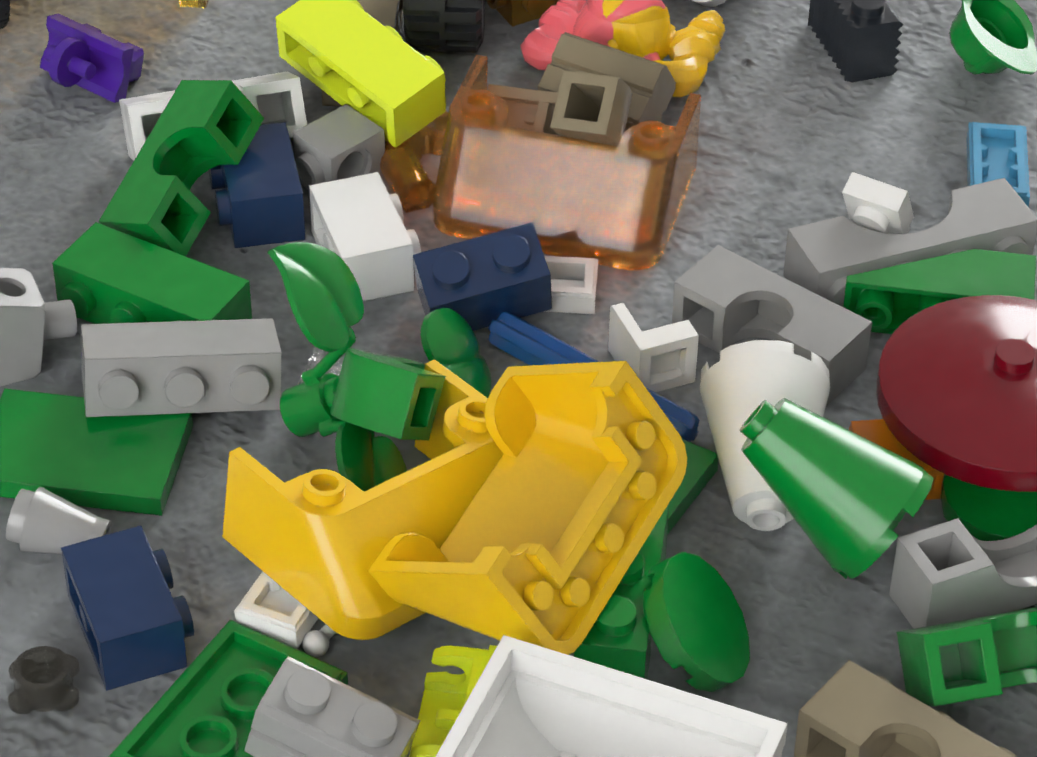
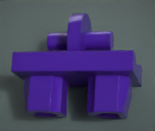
M59 13L47 16L46 27L49 32V41L41 58L40 68L48 71L51 79L64 87L77 85L114 103L119 102L120 99H126L128 83L141 77L144 59L143 49L129 42L122 43L102 34L101 30L87 23L80 24Z

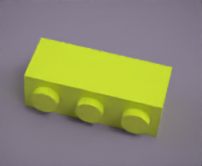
M299 0L275 17L279 56L340 105H349L383 128L385 140L393 147L397 148L446 112V78L441 66L432 57L421 55L404 42L394 28L382 25L365 12L357 0Z

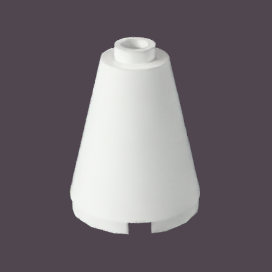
M752 340L730 345L720 351L719 362L710 368L708 362H706L701 369L700 393L733 513L739 520L747 523L751 528L761 531L779 529L794 518L741 451L747 437L740 432V428L750 414L764 400L775 406L781 399L786 398L823 417L830 392L829 370L822 358L811 352L810 361L794 354V344L780 340Z

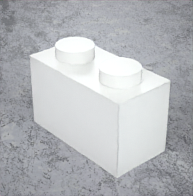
M375 172L309 185L311 232L317 245L336 253L347 264L357 281L363 301L414 291L413 255L421 253L419 239L414 229L406 230L400 199L396 193H388L379 173Z

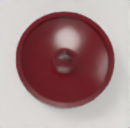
M1003 295L963 297L928 307L903 322L886 342L881 354L877 377L876 395L878 407L891 433L919 460L950 477L997 490L1037 492V300Z

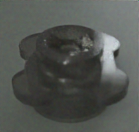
M38 646L23 652L9 666V676L14 681V691L8 696L10 709L17 714H29L33 710L39 712L55 709L58 711H68L75 707L80 699L78 689L73 686L74 677L80 671L78 660L74 656L65 654L62 650L51 646Z

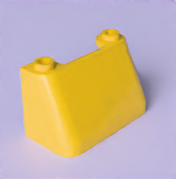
M627 361L507 367L491 390L485 407L487 430L493 441L503 452L502 457L440 549L427 536L418 533L396 535L385 545L368 570L383 590L399 603L499 641L505 635L569 655L574 653L591 630L678 490L686 473L687 454L680 434Z

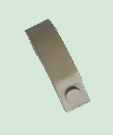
M563 70L558 92L489 84L476 139L488 146L537 152L544 159L574 162L610 160L617 157L620 153L633 93L631 88L620 77Z

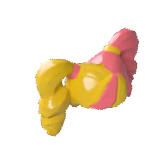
M560 0L555 6L552 5L542 14L539 19V27L530 32L520 46L526 63L538 70H545L547 65L552 62V54L561 35L566 32L666 65L676 82V89L672 97L681 98L699 89L707 74L708 63L713 61L715 55L721 50L720 41L725 33V25L722 23L723 18L715 10H710L697 15L696 18L688 23V27L676 31L675 26L670 23L668 8L662 0ZM667 55H669L671 61H662Z

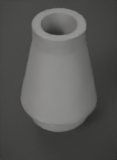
M41 486L35 492L22 488L18 492L10 511L6 528V540L20 544V551L62 554L61 547L110 534L112 521L98 517Z

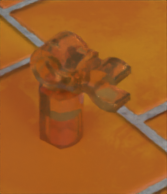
M444 112L397 148L385 140V153L380 162L381 173L392 193L398 195L402 209L406 213L430 208L436 198L437 190L421 161L422 155L430 153L437 156H447L460 151V131L458 128L450 129V115L448 112Z

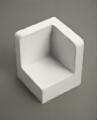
M624 303L610 306L608 351L615 361H627L644 386L655 393L695 382L699 335L689 320L641 331Z

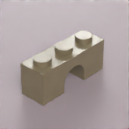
M850 660L799 710L794 757H1017L1008 749L996 746L958 724L946 713L934 710L898 689L886 678L874 675Z

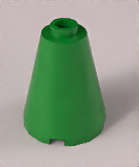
M786 398L781 399L775 406L764 400L750 414L740 428V432L747 437L741 451L832 569L845 579L847 577L853 579L859 576L890 547L899 536L893 530L906 512L914 517L932 487L934 478L923 467Z

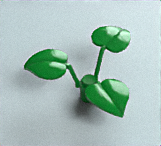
M294 242L270 249L267 253L281 273L290 307L300 329L311 344L318 349L328 352L314 368L302 372L303 383L288 388L282 393L280 397V412L285 425L298 437H306L317 432L323 437L336 433L335 453L339 474L350 480L362 491H366L406 472L407 468L402 455L391 439L385 436L375 437L374 431L342 421L330 414L339 376L326 372L346 353V349L355 343L356 336L351 326L357 324L364 315L361 292L350 268L336 253L313 243ZM440 308L429 312L424 317L420 333L421 343L428 360L432 361L435 359L488 398L491 390V374L486 360L480 355V345L472 328L461 315L449 308Z

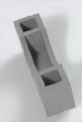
M1005 178L951 190L948 215L939 224L920 232L907 234L878 232L864 228L844 216L789 228L783 275L787 280L843 307L846 279L849 275L970 249L1033 255L1037 234V217Z
M957 518L898 537L889 596L914 629L1014 612L1037 604V525L1011 538L998 541H981L974 539Z

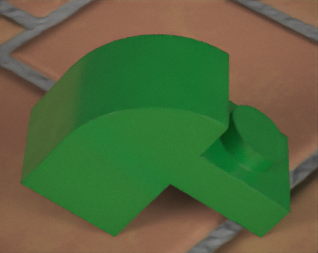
M347 348L330 414L350 424L397 439L429 441L446 376L424 370L425 364L409 359L379 356L354 348Z

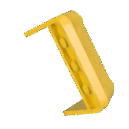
M435 359L425 363L424 370L446 377L429 441L415 440L414 445L431 460L366 491H362L339 473L328 469L313 470L284 483L241 447L229 451L222 537L333 631L350 639H375L425 614L423 611L399 603L391 598L368 570L385 545L394 536L402 533L424 534L440 549L503 455V452L493 441L487 430L485 407L488 398Z

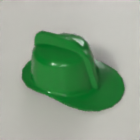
M962 0V6L952 21L949 36L954 50L964 61V67L967 71L974 75L981 73L997 74L1007 68L1022 74L1032 75L1037 72V50L1033 26L1025 11L1015 0Z

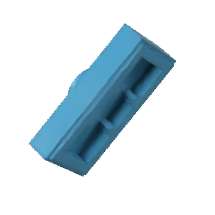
M969 122L966 137L968 186L1005 178L1029 207L1030 186L1026 126Z

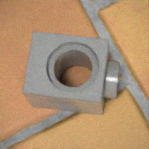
M347 104L293 132L294 158L300 183L306 189H309V185L378 172L381 178L386 176L384 129Z

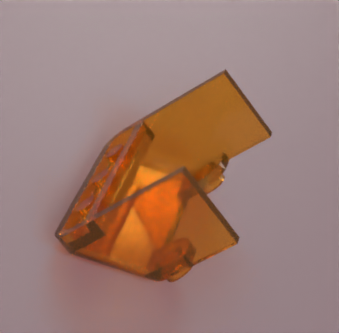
M476 55L450 105L433 195V223L435 227L446 235L469 240L533 222L542 251L546 255L598 259V265L631 271L648 269L657 264L663 255L696 171L701 95L689 94L676 127L665 125L659 121H644L627 129L622 135L619 145L614 146L507 126L509 121V107L501 97L487 91L488 57Z

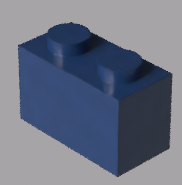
M286 122L260 125L238 165H218L209 169L212 190L222 189L215 190L219 226L230 225L234 248L305 240L303 191Z
M533 222L413 255L417 291L425 316L431 311L449 308L461 315L472 330L475 331L489 327L492 320H497L503 312H510L522 318L552 309L551 274Z
M141 525L61 547L68 597L106 691L187 667L185 638L194 636L191 612L183 595L172 597L169 589L173 588V577L167 556L163 549L152 551Z

